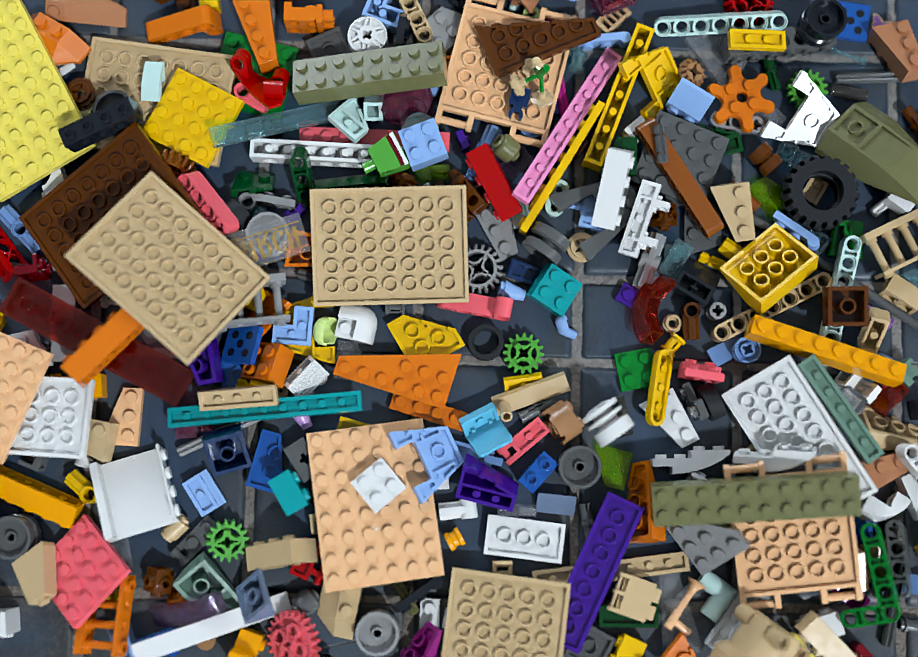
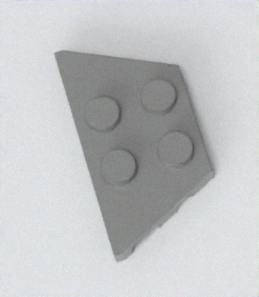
M440 7L427 21L432 29L434 41L442 40L447 53L454 47L462 14ZM425 36V37H422L421 39H422V40H427V39H429V37Z

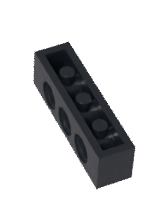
M125 97L58 129L64 147L76 153L126 129L134 121L139 123L144 119L137 103L130 97Z

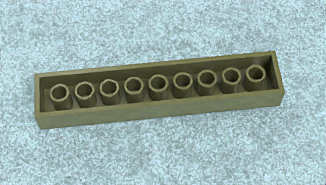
M855 471L650 482L654 527L862 516L860 475Z

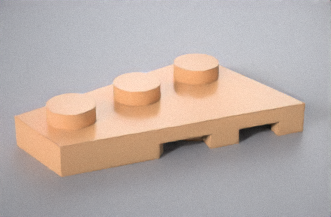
M123 387L109 422L120 424L115 445L139 447L145 389Z

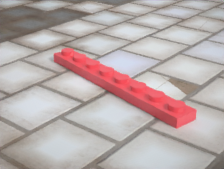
M300 127L299 141L353 143L337 128ZM369 129L368 133L356 143L374 145L393 131L400 146H403L398 133L400 130ZM440 132L446 151L449 152L450 132Z

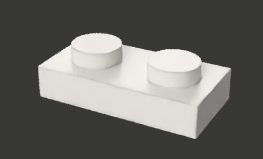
M425 598L420 602L419 630L427 621L439 628L440 598Z

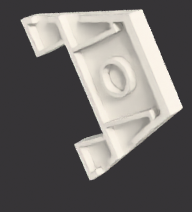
M800 70L791 85L806 93V98L785 129L768 120L759 135L763 138L817 147L827 129L839 116V113L820 92L815 83L811 81L806 72Z

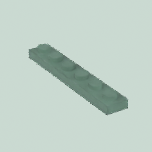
M812 354L797 364L816 395L864 463L870 464L883 455L884 451L816 355Z

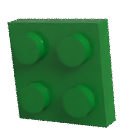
M652 347L613 355L621 392L649 387L654 357Z

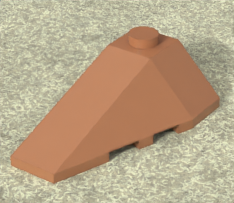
M45 0V14L54 20L127 27V8L113 0Z

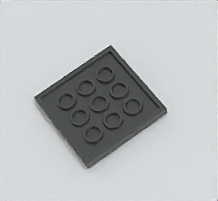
M659 110L655 120L659 125H664L665 135L707 197L710 189L709 186L713 182L730 139ZM644 146L637 162V175L632 176L630 181L641 185L642 179L661 184L660 194L681 202Z

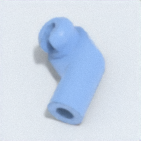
M557 316L555 325L558 333L575 340L578 331L568 327L567 316Z

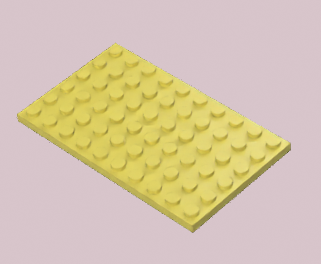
M0 0V202H4L98 146L95 143L76 153L64 147L58 129L83 117L22 0Z

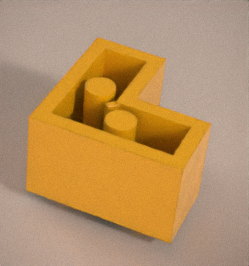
M247 626L241 628L235 646L230 651L228 657H258L260 651L263 652L267 643V640H265L266 633Z

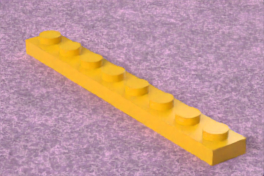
M599 100L596 105H591L587 112L589 115L586 121L582 120L577 128L580 132L576 137L572 136L567 145L570 147L567 153L563 151L558 159V162H560L557 169L553 167L548 175V178H550L547 185L543 183L538 191V194H540L538 200L533 199L528 207L530 213L527 217L523 216L518 224L520 226L519 233L524 236L527 234L603 111L605 103Z

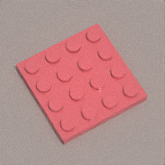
M84 514L55 545L57 595L51 599L73 629H78L132 571L112 544L104 539L102 531L87 514Z

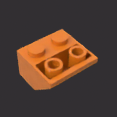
M260 342L255 365H244L240 377L249 381L255 380L268 384H277V388H283L295 353L281 343Z

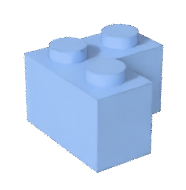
M367 0L362 17L370 16L377 18L383 23L387 32L397 34L400 12L404 13V11L390 6L392 0Z

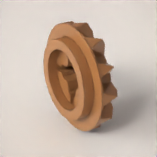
M688 58L682 61L678 68L680 80L683 77L698 87L703 84L706 75L704 74L705 69L701 67L702 62H697L696 58ZM693 69V72L696 73V75L692 76L693 74L692 72H690V70Z

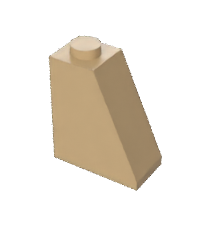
M41 541L11 563L29 605L44 606L50 602L51 598L57 595L56 546L52 542Z

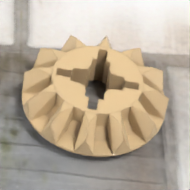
M584 232L572 235L569 239L571 245L567 249L569 257L575 262H587L581 251L576 253L578 249L577 244L584 242L592 236Z

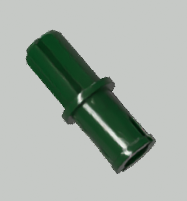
M761 59L765 71L764 74L768 77L770 90L772 92L780 90L781 84L777 74L779 70L776 69L774 59Z

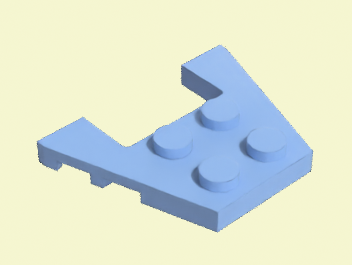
M448 426L394 431L387 434L394 450L412 442L426 470L429 480L412 488L419 504L425 503L431 494L464 462Z

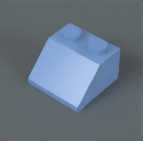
M682 77L664 108L671 115H677L683 120L697 125L715 97Z

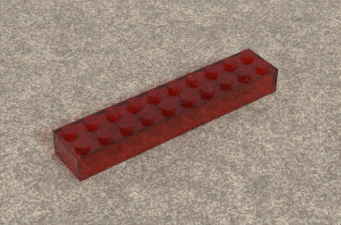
M18 277L0 306V313L74 353L78 350L77 346L86 339L88 341L93 336L92 332L99 325H105L102 321ZM135 339L104 368L175 407L179 406L195 378L192 370Z

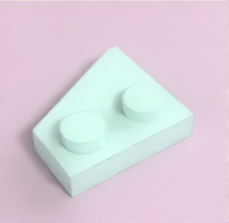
M357 98L346 100L328 116V121L355 144L368 133L369 128L357 104Z

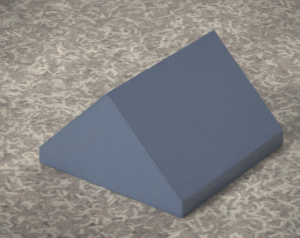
M258 568L235 588L244 624H250L275 615L262 569Z

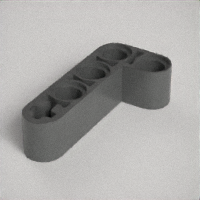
M890 520L885 527L887 554L896 589L899 584H904L907 588L905 594H898L899 599H904L912 594L907 529L904 523L898 520ZM895 524L901 528V530L897 531V537L902 538V541L892 540V538H896V533L891 530L895 528ZM896 544H901L903 551L897 555L893 552V547ZM901 563L905 571L898 575L895 572V566ZM872 583L870 585L871 594L874 597H876L874 585ZM885 586L886 591L883 596L890 597L892 591L889 587Z

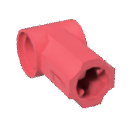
M241 82L235 85V96L243 100L246 105L264 115L269 111V108L257 101L249 92L245 96H240V93L246 90Z

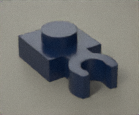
M512 88L508 106L513 108L509 111V119L512 118L513 113H517L519 115L518 121L522 120L523 112L521 109L527 110L531 89L525 88V95L517 96Z

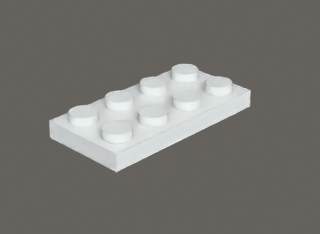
M488 514L483 554L561 564L566 524Z

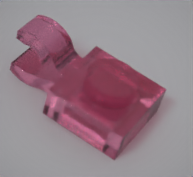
M212 425L176 428V439L197 438V432L212 431Z

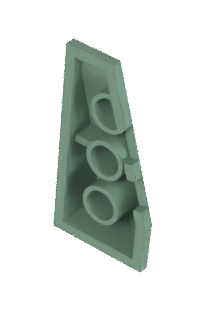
M204 551L188 563L172 584L186 600L201 605L207 611L210 610L216 614H221L240 607L235 588Z

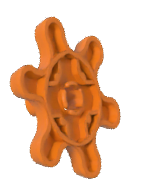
M731 65L727 70L729 81L726 85L722 86L712 83L707 87V92L721 103L720 109L713 115V120L717 124H723L729 118H736L740 123L741 130L749 133L754 129L753 115L756 112L771 114L775 110L774 103L761 96V89L767 85L768 77L766 74L759 73L755 78L748 80L742 76L741 68L738 65ZM737 94L745 95L747 97L746 102H739Z

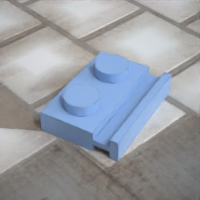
M208 469L198 473L182 484L201 517L206 516L228 502Z

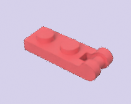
M536 417L513 437L511 443L499 448L496 452L506 459V464L510 466L547 435L550 430L539 417ZM511 446L516 450V453L513 455L508 451Z

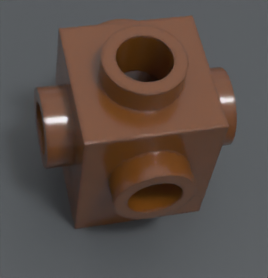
M669 202L671 205L669 213L657 209L656 213L652 214L650 227L658 228V231H669L670 227L677 226L678 214L676 204Z
M148 566L143 581V590L151 592L150 595L154 597L171 594L175 570L167 567Z

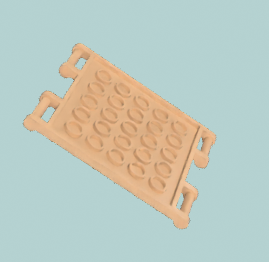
M466 0L447 70L448 86H443L435 122L438 125L442 123L462 128L470 133L474 119L510 127L509 135L516 141L538 147L540 150L548 138L570 50L541 61L550 66V70L543 76L544 89L554 94L553 104L544 108H538L537 105L531 104L532 93L538 92L540 89L539 79L535 78L525 85V88L531 89L527 110L521 109L523 112L522 120L518 121L519 115L517 113H513L512 118L509 119V111L513 108L508 106L512 90L510 75L518 74L521 79L526 77V75L520 69L496 79L474 30V26L481 25V27L491 26L492 24L511 25V23L535 21L548 22L544 21L545 18L570 21L571 19H578V16L564 15L548 11L547 8L542 7L539 19L503 11L505 0H475L495 5L497 9L472 3L473 0ZM445 111L468 117V121L445 117L442 114ZM516 129L542 135V138L538 140L515 134Z
M839 451L838 454L815 456L809 461L805 460V471L774 475L848 471L845 451ZM763 460L752 464L723 465L724 478H731V474L752 471H758L759 476H769L765 473ZM839 462L840 467L818 470H813L812 468L813 464ZM854 516L730 523V526L739 528L751 543L749 548L734 556L739 605L746 603L753 609L772 607L781 609V594L820 591L821 604L855 599L856 601L863 600ZM854 587V591L827 594V590ZM773 595V599L746 602V598Z

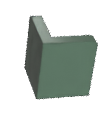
M911 357L904 358L901 363L907 364L903 383L899 385L901 388L910 387L915 382L913 378L918 373V370L911 364L913 361Z

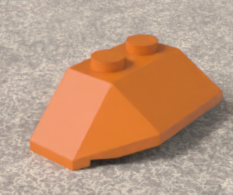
M39 12L31 16L55 65L80 64L92 50L73 31L45 14Z

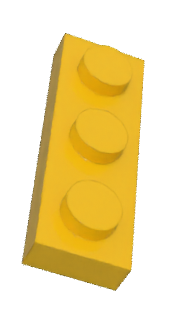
M729 29L727 32L728 50L784 52L786 50L785 31Z

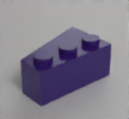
M466 453L455 497L512 512L517 498L519 483Z

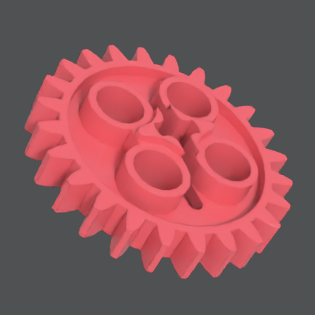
M293 609L279 612L278 615L274 616L275 619L270 621L272 626L268 627L271 633L267 635L270 639L267 645L272 647L269 653H274L273 657H320L317 651L321 650V647L317 646V643L321 642V640L316 638L319 631L313 630L315 624L310 625V617L305 619L304 612L300 613L299 610L293 611Z

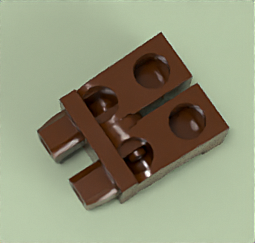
M452 169L447 174L452 181L448 185H466L468 224L475 218L474 214L479 215L490 204L467 176L456 169ZM440 180L434 186L448 185L443 180Z

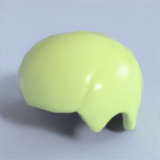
M321 317L315 322L312 333L314 340L319 345L327 346L335 343L337 337L334 334L338 322L337 319Z

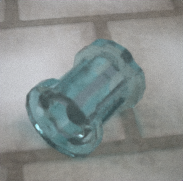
M572 50V59L570 65H568V71L582 74L584 73V60L588 54L582 50Z

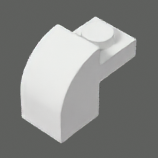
M842 370L833 380L846 396L861 405L864 402L871 404L882 391L879 385L865 381L860 376Z

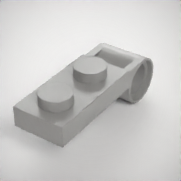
M245 192L238 199V202L249 213L255 212L259 205L292 211L298 206L294 197L288 195L276 197L271 192H264V194H249ZM247 199H253L251 206H244V202Z

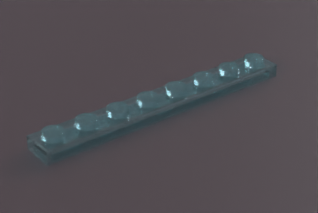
M348 99L322 102L210 127L208 131L213 147L218 148L329 122L328 116Z

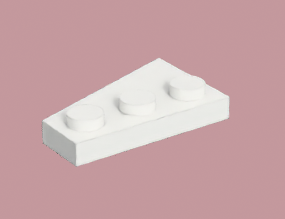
M670 388L665 420L660 427L675 443L684 448L699 440V437L674 389ZM647 401L638 405L645 412Z

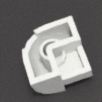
M365 305L341 306L334 336L373 346L377 330V318L373 310Z

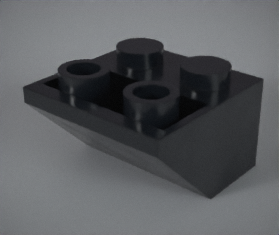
M688 256L669 289L690 302H696L702 309L708 304L714 294L721 275Z

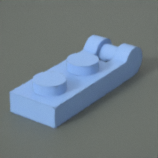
M625 31L604 33L595 40L577 46V50L590 51L593 48L601 47V49H606L612 46L625 49L631 40V34Z
M777 210L773 214L774 223L790 231V234L798 241L801 239L806 242L811 251L819 249L820 241L817 236Z

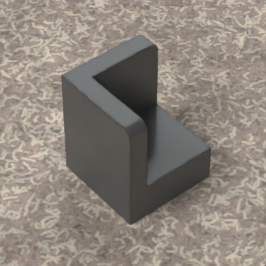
M25 455L24 459H18L17 463L34 471L44 472L51 457Z

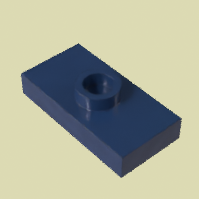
M512 258L510 259L505 277L531 286L542 269Z

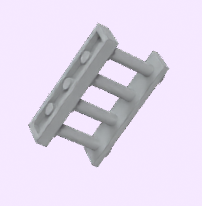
M285 273L267 274L271 279L264 286H270L273 289L276 316L264 317L260 290L254 296L256 317L244 319L242 309L236 315V319L231 320L221 332L227 331V328L268 324L284 326L290 322V314L283 315L280 289L282 285L286 284Z

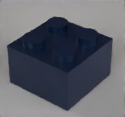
M241 423L203 433L202 443L213 477L252 466V456Z

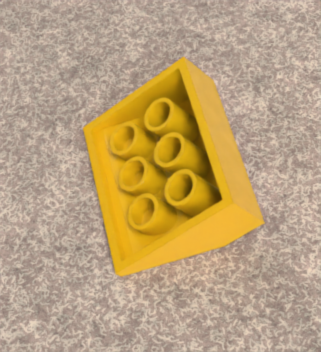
M774 223L759 235L756 240H753L722 265L719 270L744 301L762 315L817 269L819 256L777 223Z

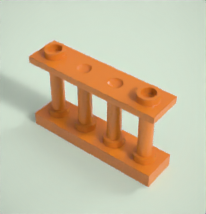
M127 575L116 587L120 589L118 601L104 600L98 607L117 609L115 621L96 620V609L76 629L72 654H91L92 649L111 650V657L126 656L136 576ZM94 629H113V642L93 640Z

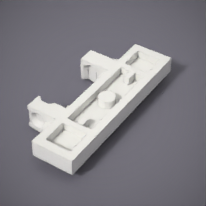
M642 179L618 253L637 259L640 249L645 250L646 246L657 249L659 241L648 237L649 232L646 231L652 214L656 213L657 209L669 213L671 207L670 203L662 201L663 197L659 195L662 187L661 184Z

